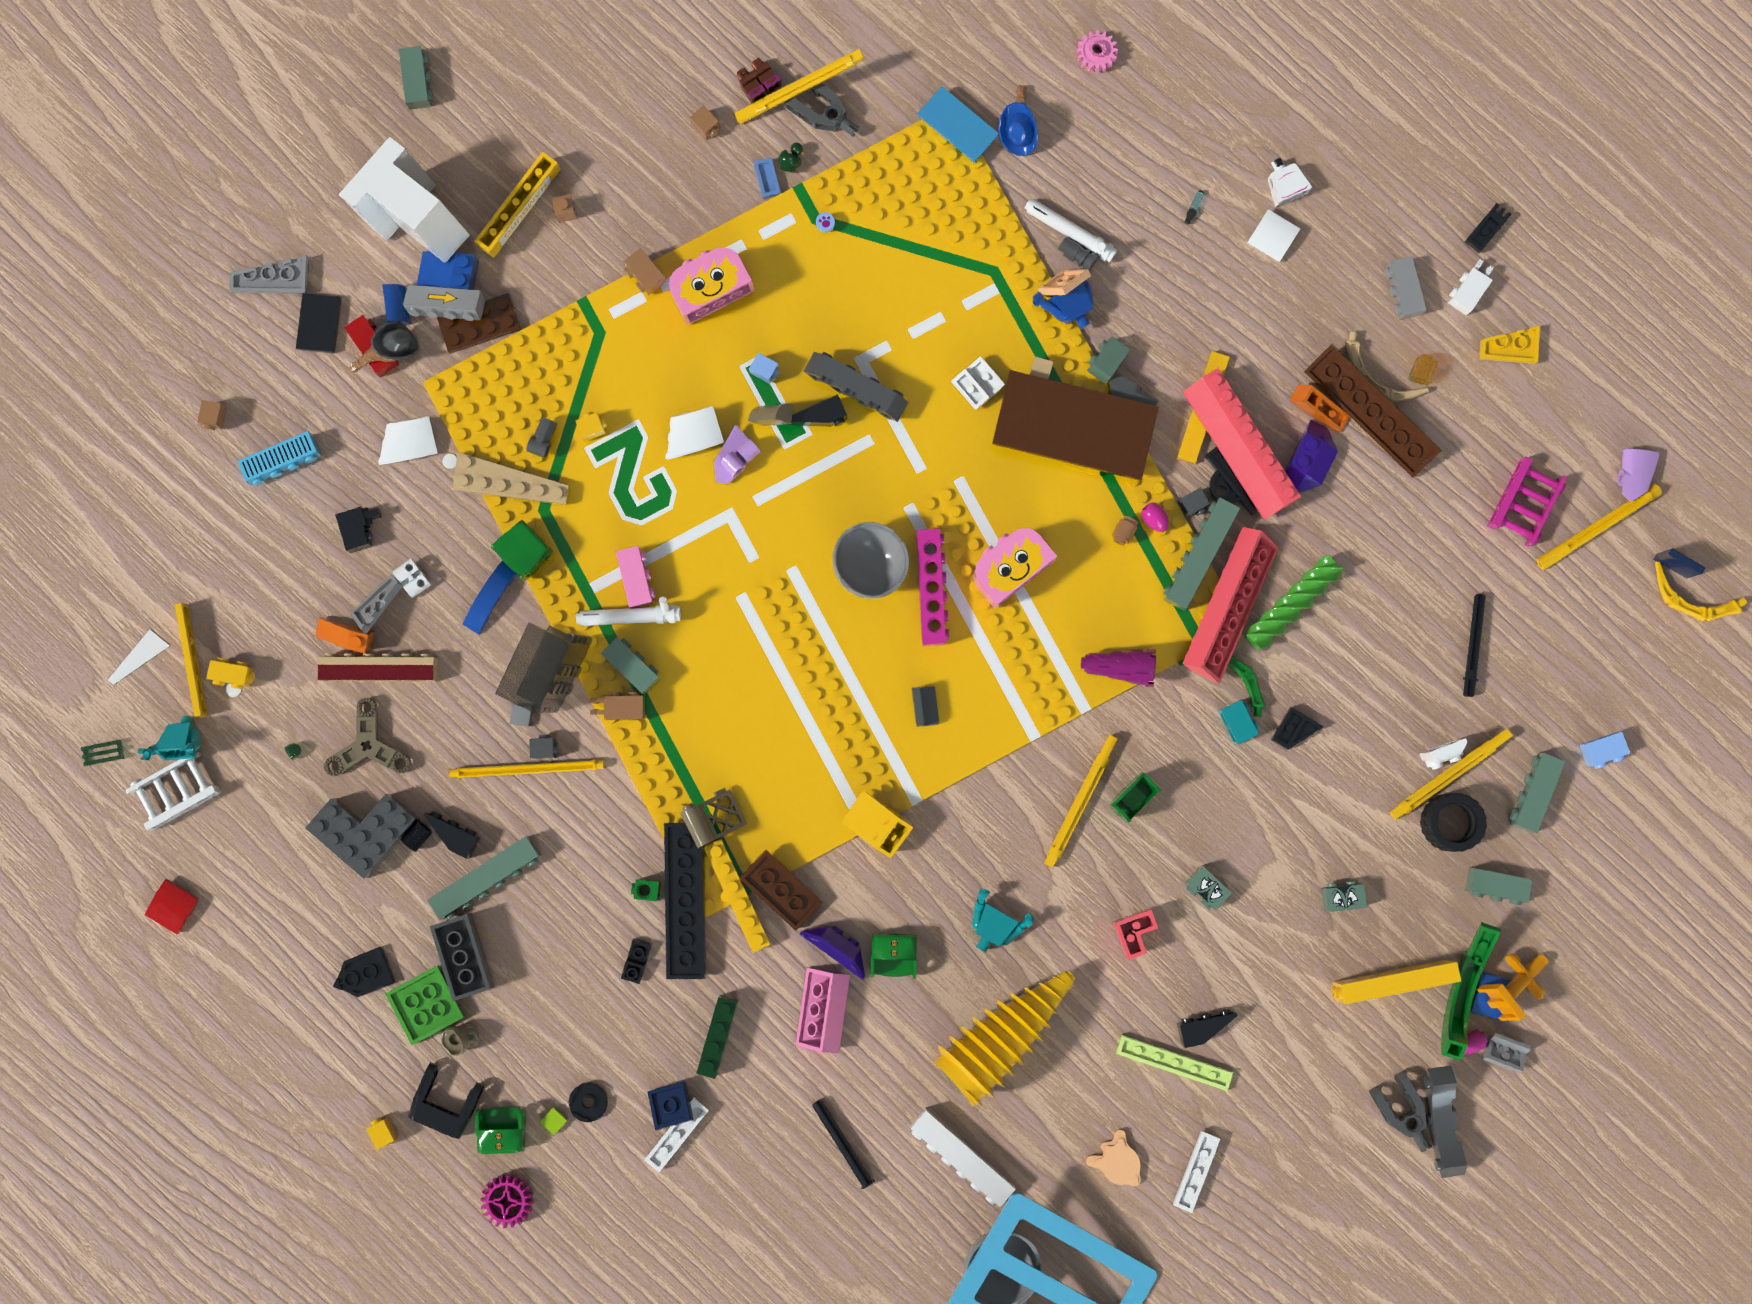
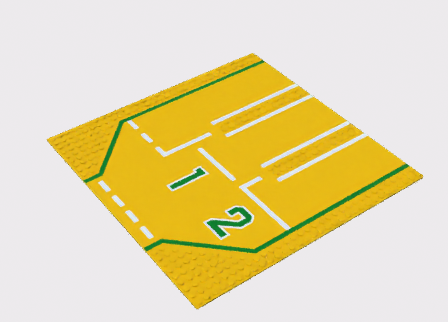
M923 120L906 127L655 259L652 262L664 275L666 282L652 294L648 295L645 291L642 293L636 286L637 281L635 278L632 277L630 279L628 275H625L424 381V386L460 453L569 486L567 505L483 494L482 496L502 534L509 531L519 521L524 520L553 551V554L527 581L589 699L604 698V696H609L610 692H620L621 696H628V692H640L601 654L616 637L620 640L625 638L632 645L630 649L634 653L638 651L645 658L643 662L648 667L652 665L659 671L657 676L660 679L645 695L640 692V696L645 697V720H605L604 715L598 716L663 839L664 823H685L680 814L683 812V807L691 803L695 806L715 797L714 793L723 788L726 791L731 790L747 824L704 845V847L722 839L739 877L766 849L792 872L858 836L844 825L841 820L863 790L899 814L1137 685L1106 676L1087 674V672H1084V669H1081V658L1085 657L1086 654L1148 650V648L1156 649V654H1151L1156 655L1155 675L1183 660L1198 630L1215 587L1220 580L1210 564L1186 610L1183 611L1164 601L1166 595L1163 592L1168 584L1172 585L1175 579L1172 577L1177 567L1181 568L1183 564L1181 559L1185 551H1190L1193 546L1190 542L1194 533L1149 452L1142 480L1138 481L1102 471L1096 477L1063 467L1062 464L1064 462L993 445L992 442L1006 386L975 410L951 382L958 374L982 356L1003 382L1007 384L1010 370L1030 375L1036 356L1053 361L1049 380L1111 395L1109 380L1104 384L1087 371L1090 366L1088 362L1094 354L1076 321L1065 324L1041 308V305L1038 307L1034 306L1033 296L1039 292L1038 288L1049 281L1051 277L983 155L973 163ZM824 212L830 213L835 220L833 230L828 233L819 231L816 226L817 216ZM721 247L733 250L740 257L749 274L754 291L687 325L669 288V280L672 273L677 268L683 266L682 264L685 261L698 258L704 251H712ZM1042 295V297H1043L1044 300H1049L1050 298H1052L1053 296H1055V295ZM822 352H826L833 357L832 359L844 365L848 364L854 367L857 372L868 378L873 377L877 379L881 385L892 391L897 390L904 395L903 398L909 403L899 421L886 419L876 410L862 406L850 396L840 394L829 385L815 381L803 371L813 353L822 354ZM758 353L779 365L778 370H780L777 379L775 381L772 380L770 384L752 375L749 371ZM837 394L848 418L844 424L837 427L835 425L826 427L788 424L762 426L748 421L751 411L758 406L793 405V415ZM708 406H713L724 443L667 460L665 456L668 452L670 418L687 411L694 412ZM588 412H597L600 417L603 416L607 427L604 429L606 434L585 442L581 437L575 420L583 418V415ZM541 417L550 419L558 424L550 441L551 447L546 458L526 451L528 441L531 436H534ZM737 425L761 452L748 462L746 468L729 484L716 483L714 461L734 426ZM1151 502L1163 507L1168 516L1169 527L1164 532L1153 530L1142 518V509ZM1124 516H1129L1138 522L1137 530L1130 543L1122 546L1114 541L1112 534L1120 519H1123ZM875 522L888 526L895 531L907 548L909 556L907 575L903 583L887 596L877 599L855 596L840 584L835 575L832 563L834 547L840 536L847 529L859 523ZM1022 528L1036 531L1057 555V558L1052 564L994 609L975 585L974 571L978 561L983 557V552L991 545L993 547L998 545V540L1006 533L1010 535ZM940 529V534H944V545H941V553H945V564H942V572H946V583H943V591H947V602H944V610H948V621L945 622V629H949V641H946V645L922 646L917 530ZM933 545L926 547L928 554H934L937 551ZM639 546L641 550L645 551L647 561L644 562L645 569H649L651 580H648L649 586L654 588L656 598H653L654 604L638 608L656 607V605H660L659 598L665 597L668 605L675 604V606H680L681 621H676V623L665 622L664 624H657V622L593 626H580V624H576V613L580 611L630 608L616 551ZM929 564L926 567L929 573H935L938 570L934 564ZM930 583L927 586L930 592H936L939 589L935 583ZM931 602L928 605L929 609L933 612L939 610V604L936 602ZM932 621L929 624L933 631L940 629V623L937 621ZM934 686L939 724L916 727L912 688ZM592 703L595 709L604 710V703ZM727 796L721 799L720 805L729 808L730 802ZM710 805L704 806L706 813L713 816L715 807ZM718 809L716 818L725 821L727 812ZM730 815L729 823L734 825L740 823L737 816ZM715 822L714 829L719 834L722 832L724 825ZM704 850L705 917H708L729 906L730 903ZM742 882L747 894L749 895L753 893V891L744 882Z

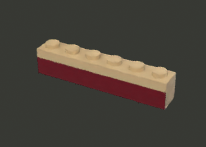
M326 653L324 657H318V680L437 682L438 659L432 657V654H420V657H413V654H401V657H394V654H382V657H375V654H363V657H356V654L346 653L344 657H336V654Z

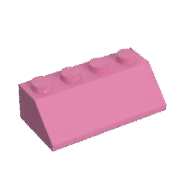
M807 968L796 1046L823 1053H839L850 979L849 974Z

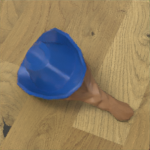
M1024 85L1017 87L1016 101L1005 107L1000 115L998 127L1001 143L1008 152L1017 156L1030 155L1037 148L1038 140L1037 123L1032 111L1027 107L1025 96L1027 88Z

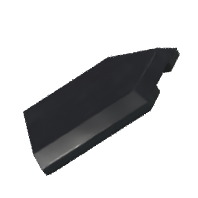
M380 946L344 961L333 987L360 997L395 983L383 948Z

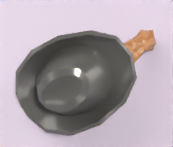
M396 321L385 323L375 331L371 339V347L359 360L352 362L349 369L351 373H356L373 361L391 362L409 358L419 351L417 339L405 325Z

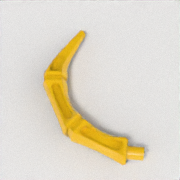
M1655 562L1660 593L1664 603H1667L1670 608L1681 611L1699 621H1712L1721 617L1740 614L1742 612L1741 607L1747 604L1746 599L1743 597L1738 601L1731 600L1718 606L1705 607L1690 604L1681 596H1678L1677 592L1670 587L1661 563Z

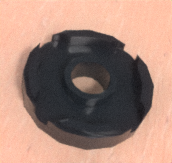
M587 1082L574 1088L568 1103L571 1113L576 1119L583 1122H592L601 1118L607 1110L608 1097L601 1086L596 1083ZM585 1097L593 1099L592 1107L584 1106L583 1099Z

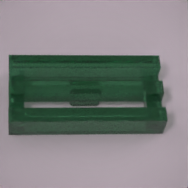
M121 740L81 747V751H83L82 758L85 761L83 762L84 766L124 759ZM117 745V748L88 753L89 750ZM118 752L119 754L118 756L90 761L89 759L91 757Z

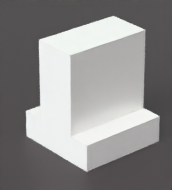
M391 137L383 143L338 194L371 229L386 241L400 227L444 263L449 260L470 236L442 202L430 193L436 186L433 180L408 151Z

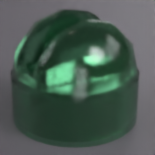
M293 743L284 747L291 760L296 759L301 754V747L298 744Z

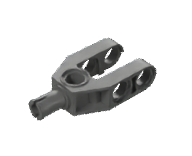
M823 83L810 89L815 93V96H820L830 103L822 115L817 114L794 97L785 104L789 111L815 129L836 132L837 129L841 128L852 137L856 135L854 132L857 133L859 130L858 125L846 118V110L837 93ZM834 113L838 115L834 119L829 118L830 114Z
M1401 1071L1394 1075V1078L1412 1107L1411 1112L1397 1118L1389 1107V1101L1383 1097L1378 1089V1085L1370 1089L1369 1093L1385 1121L1409 1138L1413 1137L1420 1152L1427 1151L1426 1148L1430 1149L1432 1147L1423 1133L1424 1129L1427 1128L1425 1105L1406 1073ZM1413 1118L1415 1124L1413 1127L1408 1128L1407 1121Z

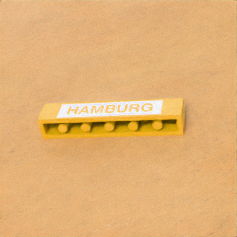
M544 152L539 155L474 242L479 249L494 259L561 171L558 162Z

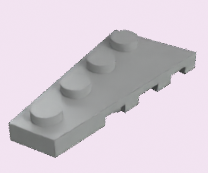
M304 255L297 259H287L275 264H265L262 267H251L230 272L229 291L231 293L307 294L308 256Z

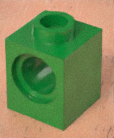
M636 879V882L632 883L631 895H634V899L659 901L661 881ZM644 884L650 887V893L647 896L641 893V887Z

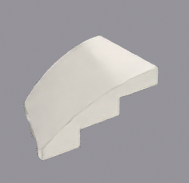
M708 406L694 412L687 411L670 418L668 452L665 457L668 460L724 443L713 406Z
M429 416L387 423L378 464L383 465L438 454Z

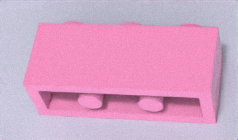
M639 546L616 551L629 607L638 608L654 604L653 598H656L653 587L649 586L648 580H651L650 571L648 568L645 569L644 562L647 561L645 551L641 550Z

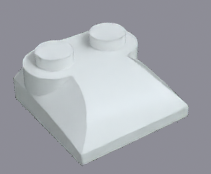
M1466 738L1453 740L1420 753V757L1426 763L1427 768L1431 767L1432 770L1443 767V762L1448 760L1450 763L1461 760L1467 740Z

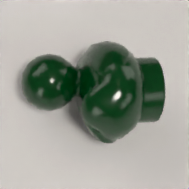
M798 142L791 145V153H788L787 150H783L778 157L781 164L780 170L795 173V169L801 165L799 155L804 154L803 146Z

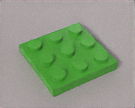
M439 965L385 993L411 1046L465 1017L457 1000L452 1001L446 978Z

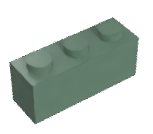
M421 46L399 49L406 105L410 110L432 107L431 100H434L432 88L429 87V82L432 79L430 71L427 70V64H429L428 53L424 52Z
M616 637L601 654L645 695L660 679L657 676L659 671L652 665L648 667L643 662L645 658L638 651L634 653L630 649L632 645L625 638L620 640Z
M1469 868L1465 891L1472 892L1471 896L1483 898L1485 894L1490 895L1491 900L1502 902L1503 898L1510 899L1509 903L1522 905V902L1529 903L1532 879Z

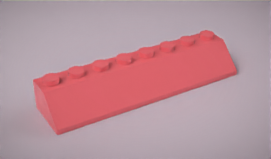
M1219 368L1205 375L1183 391V395L1263 520L1281 511L1301 497Z
M1242 527L1183 661V664L1192 672L1219 684L1279 549L1262 530Z

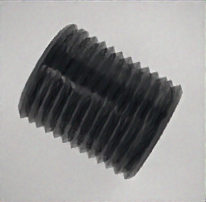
M416 820L412 827L406 831L407 833L404 834L401 841L409 849L417 852L422 844L428 840L427 838L430 837L432 831L425 824Z

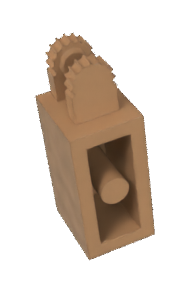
M610 692L609 696H604V698H590V703H604V710H590V715H604L605 720H645V697L640 696V692H628V696H621L620 692Z

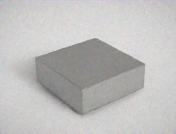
M512 705L510 724L530 727L533 708Z

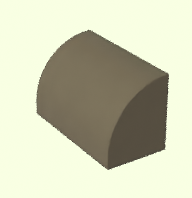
M779 404L755 407L751 411L748 421L762 426L791 424L793 405Z

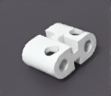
M412 558L392 571L411 598H414L431 586L430 581Z

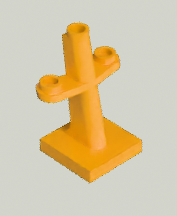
M1514 953L1508 954L1505 959L1518 974L1505 987L1503 984L1481 985L1477 989L1479 993L1486 992L1490 997L1487 1003L1491 1008H1498L1502 1013L1498 1017L1500 1021H1521L1527 1016L1515 1001L1526 987H1528L1530 993L1536 999L1541 1000L1544 997V989L1534 980L1549 963L1548 959L1542 954L1534 957L1525 967L1520 963L1521 959Z

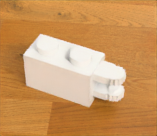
M1481 258L1469 272L1465 271L1459 279L1461 284L1459 287L1455 286L1449 294L1451 298L1448 304L1465 315H1468L1473 310L1492 282V279L1488 276L1493 270V266L1487 267L1484 274L1478 271L1484 262Z

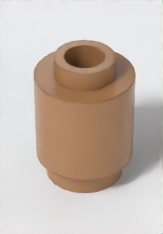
M1124 516L1123 519H1120L1112 534L1114 541L1122 546L1129 544L1137 530L1138 522L1129 516Z

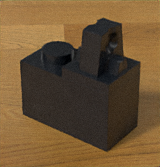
M360 506L335 514L347 552L353 553L372 547L373 535L370 529L368 530L367 528H370V525L373 524L372 520L382 517L380 509L369 510L368 507L362 508Z

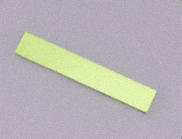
M1122 1034L1116 1050V1054L1226 1091L1229 1090L1234 1074L1232 1071Z

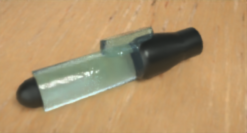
M1199 190L1195 195L1184 221L1186 224H1190L1200 210L1199 205L1204 196L1202 190Z

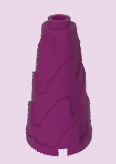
M1156 649L1089 653L1081 658V669H1084V672H1087V674L1106 676L1132 684L1145 685V687H1154V682L1149 681H1154L1156 655L1151 654H1156Z

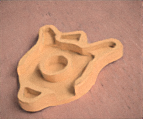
M1122 1129L1115 1131L1111 1141L1101 1143L1102 1155H1089L1086 1159L1088 1166L1100 1169L1105 1177L1114 1184L1138 1186L1141 1182L1139 1175L1140 1159L1136 1152L1127 1144L1126 1134Z

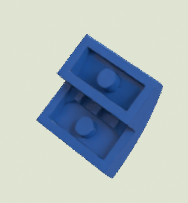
M1482 972L1470 1011L1499 1019L1498 1017L1502 1015L1498 1008H1491L1487 1003L1490 997L1486 992L1479 993L1477 989L1481 985L1503 984L1505 987L1512 979Z

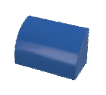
M383 284L387 322L396 321L403 325H411L410 315L403 306L407 288L399 284Z

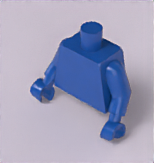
M1085 280L1066 295H1055L1049 300H1044L1042 294L1037 292L1033 296V304L1036 307L1041 305V308L1065 324L1075 320L1079 328L1082 329L1090 324L1085 313L1093 309L1092 289L1088 281Z

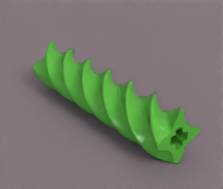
M1330 555L1319 559L1314 568L1307 571L1301 581L1295 583L1289 589L1287 595L1279 598L1274 607L1262 615L1260 621L1251 625L1245 639L1259 652L1260 649L1270 647L1274 636L1281 635L1286 631L1288 622H1294L1299 619L1301 609L1310 608L1314 603L1315 596L1323 595L1327 591L1328 583L1340 579L1343 568Z

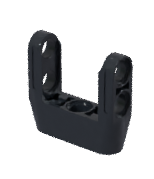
M430 1062L413 1098L408 1118L445 1135L460 1139L472 1118L485 1085L478 1082L475 1084L474 1088L470 1090L459 1115L427 1101V1097L438 1074V1065Z

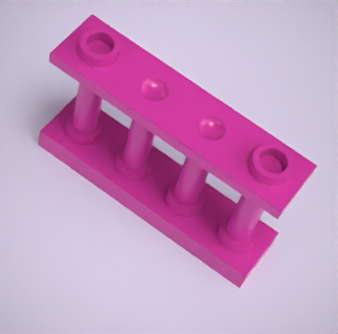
M1525 456L1519 460L1487 527L1494 530L1500 526H1505L1527 537L1525 546L1529 547L1537 544L1542 535L1540 531L1559 493L1561 494L1564 491L1567 477L1563 475L1554 480L1532 469L1530 464L1533 459ZM1524 476H1530L1552 487L1549 497L1524 486L1522 482ZM1521 492L1544 504L1541 513L1538 514L1516 503L1514 499L1515 494ZM1508 509H1513L1535 520L1536 523L1532 531L1508 520L1507 516H1505Z

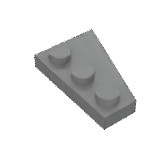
M393 574L350 613L365 634H367L403 587Z

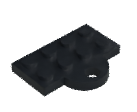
M1216 446L1204 456L1215 469L1209 481V491L1216 501L1222 498L1232 504L1240 501L1252 516L1258 510ZM1218 486L1226 489L1224 496H1219L1216 493Z

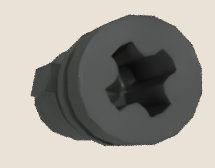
M1068 237L1064 238L1058 248L1067 259L1072 262L1076 261L1078 266H1083L1082 269H1088L1089 271L1099 257L1095 253L1091 254L1089 249L1085 250L1081 245Z

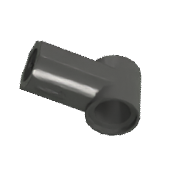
M541 417L534 436H531L528 441L526 451L546 458L551 447L550 441L558 424L550 419Z

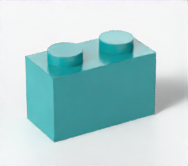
M1239 700L1218 710L1234 745L1259 735L1257 731L1259 727L1256 721L1251 719L1249 715L1250 709L1246 702L1243 703L1242 700Z

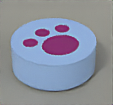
M824 212L817 216L816 226L818 230L823 233L833 230L835 220L830 213Z

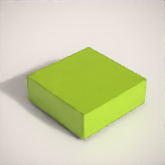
M553 1107L540 1123L555 1135L568 1119Z

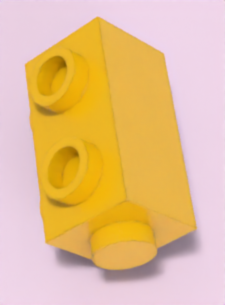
M217 658V661L210 660L206 679L213 680L212 684L224 686L225 683L232 684L231 688L243 690L244 686L250 687L251 683L254 682L255 672H253L254 668L248 667V663L236 661L235 665L230 664L228 659Z

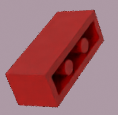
M361 315L344 328L360 352L364 354L372 345L371 339L377 326L371 318L367 319L364 315ZM373 361L369 363L379 377H382L399 365L397 361Z

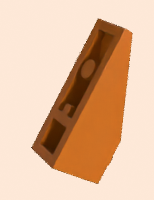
M1298 384L1289 400L1303 412L1338 432L1342 431L1350 417L1312 385Z
M319 618L315 636L345 649L366 653L372 649L375 631L369 630L365 634L357 626Z

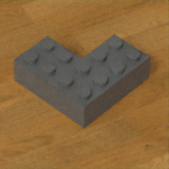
M385 794L363 820L338 799L331 798L305 829L364 879L370 878L401 842V838L407 833L406 831L412 827L416 820L419 821L420 818L392 794Z

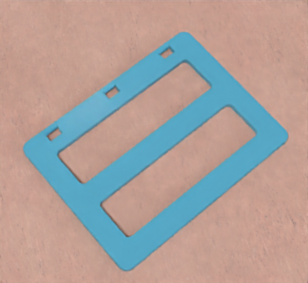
M1013 1193L947 1304H983L975 1300V1295L991 1269L997 1270L1056 1304H1099L1003 1250L1021 1219L1028 1221L1132 1280L1120 1304H1142L1157 1279V1273L1153 1268L1021 1193Z

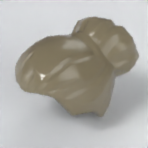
M469 1024L466 1027L454 1026L445 1029L441 1042L451 1055L458 1056L463 1054L468 1048L478 1047L480 1037L475 1025Z

